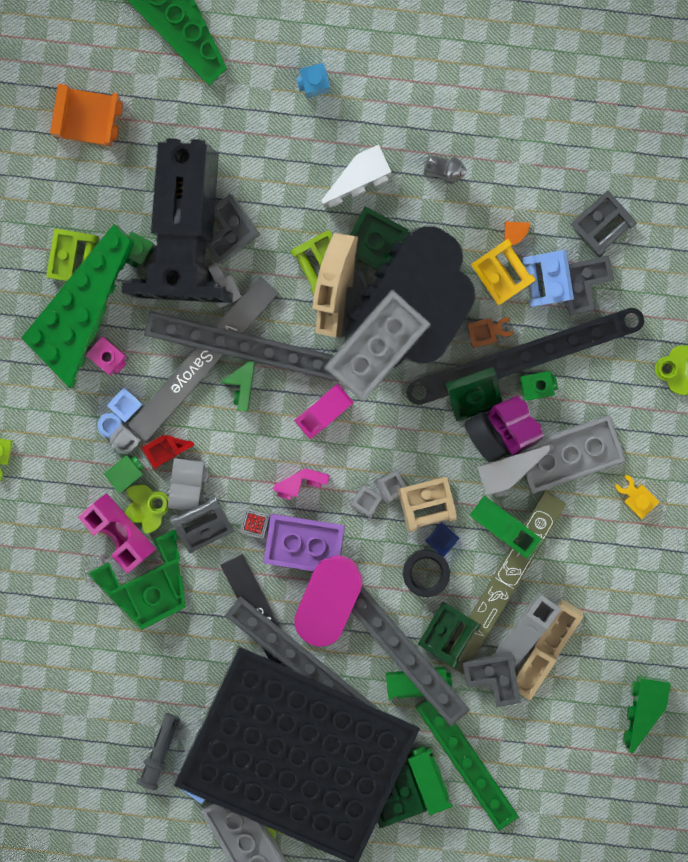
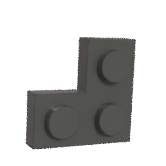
M229 194L215 205L214 214L224 229L212 238V242H206V246L219 264L226 262L260 235L232 194Z
M609 255L569 264L574 300L566 301L569 315L595 310L590 285L614 280Z
M512 652L462 661L467 688L492 683L496 707L521 703Z

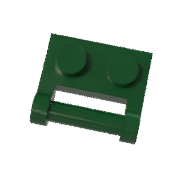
M442 602L418 645L456 668L460 662L458 660L475 630L478 631L481 624L449 604ZM460 624H466L467 626L451 653L447 654L445 650Z

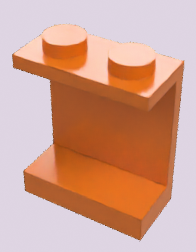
M58 84L50 134L57 138L112 147L113 140L117 141L119 135V126H116L117 116L122 115L123 101H120L118 93H112L111 96L71 89L68 85Z

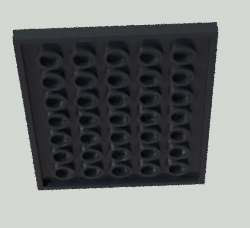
M238 646L176 778L174 786L344 861L359 862L420 728Z

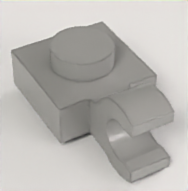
M218 263L208 266L215 282L220 284V286H225L227 291L233 293L232 303L239 300L242 296L232 275L224 278ZM217 303V304H218L219 308H222V307H224V306H226V305H229V304H231V303Z

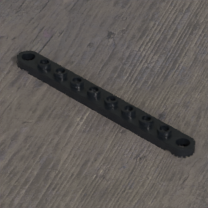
M628 308L415 380L407 388V398L415 405H422L448 396L445 383L493 367L497 379L635 333L643 327L644 316L640 310ZM629 313L635 314L638 318V324L633 328L628 327L624 321ZM416 385H421L426 389V396L421 400H417L412 396V389Z

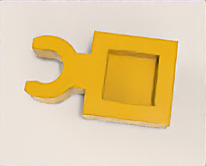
M625 475L624 478L628 481L627 488L622 489L618 484H615L614 487L619 493L628 496L623 502L640 519H643L659 501L643 484L635 488L634 480L630 476Z

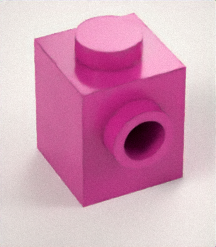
M103 336L86 354L108 375H112L114 372L119 374L127 364L125 362L127 356Z

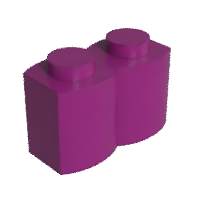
M518 395L495 405L488 412V417L493 427L501 434L505 446L513 455L536 445L543 438L541 425L530 416L527 403Z

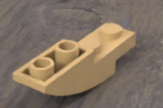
M334 233L327 247L320 267L312 309L318 310L315 330L317 334L342 337L347 287L353 286L357 236Z

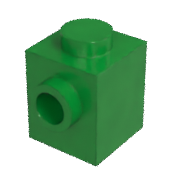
M131 231L129 237L134 241L126 263L137 268L138 264L145 267L156 245Z
M551 371L519 377L523 401L554 396V390H558L556 376H551Z

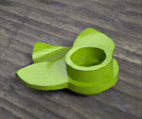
M687 345L674 347L668 356L658 359L654 367L656 376L666 381L672 392L680 395H688ZM665 364L671 367V371L668 374L664 373L662 369Z
M135 485L126 490L127 495L133 502L130 503L124 513L133 523L142 522L144 533L157 530L161 525L162 515L166 514L170 509L168 508L169 497L167 494L161 491L153 492L146 485ZM156 499H160L163 502L161 508L154 506Z

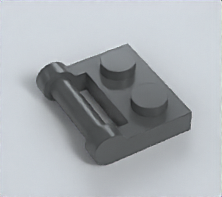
M607 190L570 225L590 246L591 250L598 257H601L609 245L628 228L632 229L637 222ZM618 215L622 221L597 242L594 236Z
M216 496L209 498L208 502L180 516L176 514L170 517L174 529L189 553L234 532ZM211 511L215 512L185 528L183 526L184 524L202 515H205Z

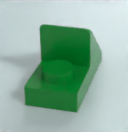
M252 361L247 362L221 382L241 386L240 390H235L234 405H238L237 410L249 411L255 362Z

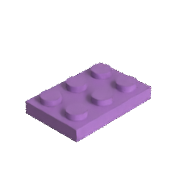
M271 514L263 563L314 571L321 560L331 558V556H341L346 526Z

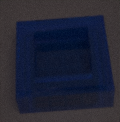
M440 522L425 541L444 557L460 538Z

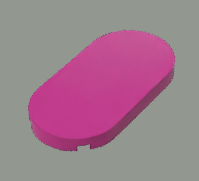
M336 555L321 560L316 566L294 618L295 629L305 642L314 646H328L336 642L341 636L363 585V578L359 568L351 559Z

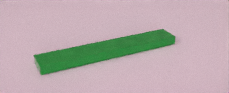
M427 698L415 706L416 710L497 830L500 831L518 819V814L458 725L455 723L451 727Z

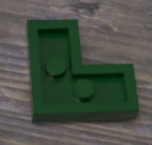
M405 764L392 788L393 797L387 799L377 821L380 829L427 812L410 764Z

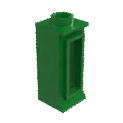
M445 666L434 667L449 686L452 687L451 672L446 673ZM403 671L385 672L388 700L397 696V699L424 696Z
M422 745L412 749L411 754L407 756L429 816L453 807L451 800L448 799L450 797L431 747L425 748Z

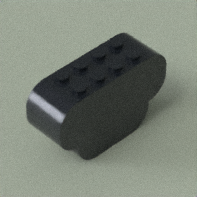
M423 226L408 231L401 240L394 241L387 253L390 255V258L387 262H382L374 274L377 276L375 282L366 286L361 295L364 300L361 305H355L348 316L351 321L345 331V343L388 293L393 290L430 323L429 327L394 367L400 365L404 360L427 364L439 359L451 343L475 301V289L472 281L467 275L459 271L463 262V252L459 242L452 235L438 227Z

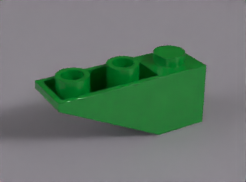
M486 496L482 497L469 515L528 560L531 559L544 541Z
M637 675L636 681L632 682L631 696H634L633 705H629L627 710V720L630 721L629 730H625L623 735V745H626L629 753H634L666 710L671 685L668 680Z

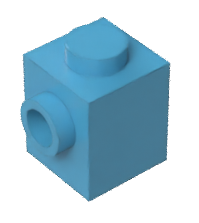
M324 63L299 69L300 76L296 77L299 91L305 92L306 98L330 92Z

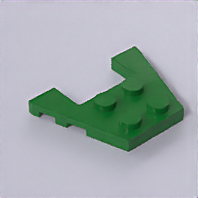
M171 530L153 539L163 564L121 585L109 562L87 572L88 576L139 630H143L186 608L182 576H180L179 551H177L176 530Z

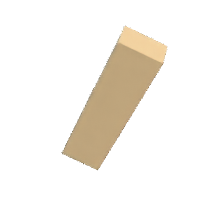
M561 599L558 604L561 608L560 612L534 644L516 674L519 694L530 701L583 618V611L564 599Z

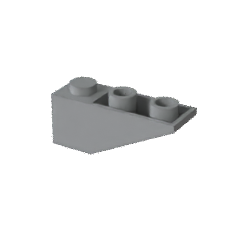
M537 592L495 653L499 655L512 652L514 667H516L548 629L561 608Z

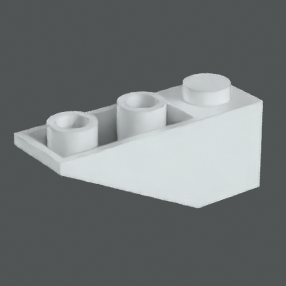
M379 145L353 158L322 199L323 207L329 205L332 208L343 202L342 198L351 194L352 197H356L366 191L365 187L373 183L376 187L388 181L387 177L391 175V170Z

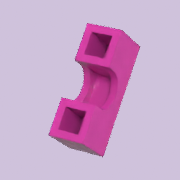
M107 493L78 516L80 521L94 536L98 533H105L112 538L116 545V551L111 556L127 574L156 550Z

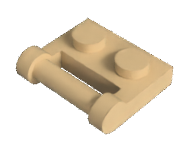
M447 477L398 489L408 532H413L419 527L446 520L448 522L457 520ZM444 503L445 511L417 518L414 516L413 511Z

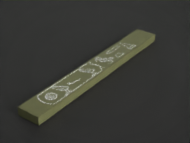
M544 491L524 525L545 541L566 503ZM510 547L469 615L471 619L480 623L481 627L478 631L475 630L458 659L460 661L456 668L452 667L453 669L464 675L462 661L474 659L540 547L530 560ZM466 624L463 625L462 629L460 630L459 634L457 635L447 654L451 653L452 649L454 648L455 644L460 638L462 632L467 626Z

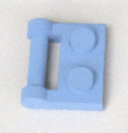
M566 250L522 258L523 265H526V270L530 275L533 274L536 279L535 282L529 285L531 297L529 299V307L574 300ZM537 263H541L546 297L540 296L536 271Z

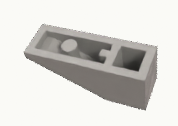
M550 443L478 466L486 496L494 494V497L497 498L509 494L508 489L517 484L554 448L553 444Z

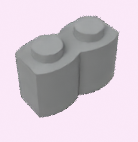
M174 458L168 508L190 511L205 503L206 492H202V484L208 481L209 467H205V461Z

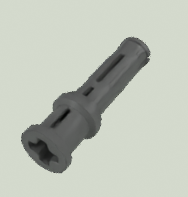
M165 713L152 752L144 760V770L141 778H138L136 782L138 785L151 790L158 789L157 782L161 771L165 770V756L180 717Z

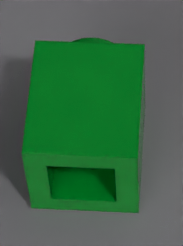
M126 455L105 472L104 476L120 494L145 474L142 471L144 465L136 456L132 458L130 455Z

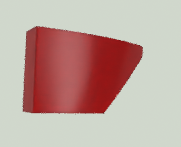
M162 435L140 449L154 470L195 444L189 440L186 441L174 436Z

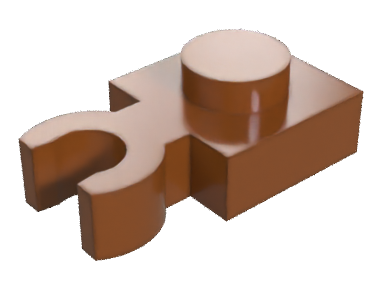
M492 318L468 323L467 328L472 348L497 343L496 335L502 337L511 336L513 331L504 332L502 330V324L509 322L510 318H502L495 325H493Z

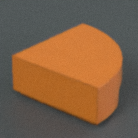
M505 222L504 241L509 239L512 246L522 241L529 231L530 222Z

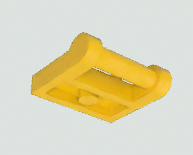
M509 239L471 264L498 306L536 281L533 274L530 275L511 248L512 243ZM500 253H504L522 280L518 284L514 282L497 257Z

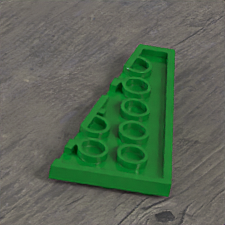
M127 0L209 87L227 70L195 0Z
M115 224L107 231L21 337L69 388H74L77 372L80 367H83L89 344L93 343L107 309L105 306L107 300L115 290L116 285L114 284L120 270H123L134 244V241Z

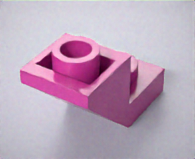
M336 384L294 421L307 437L311 439L354 402L341 386Z
M305 468L275 484L273 490L278 492V497L291 500L292 496H298L303 478L307 479L306 484L321 488L322 484L327 485L329 475Z

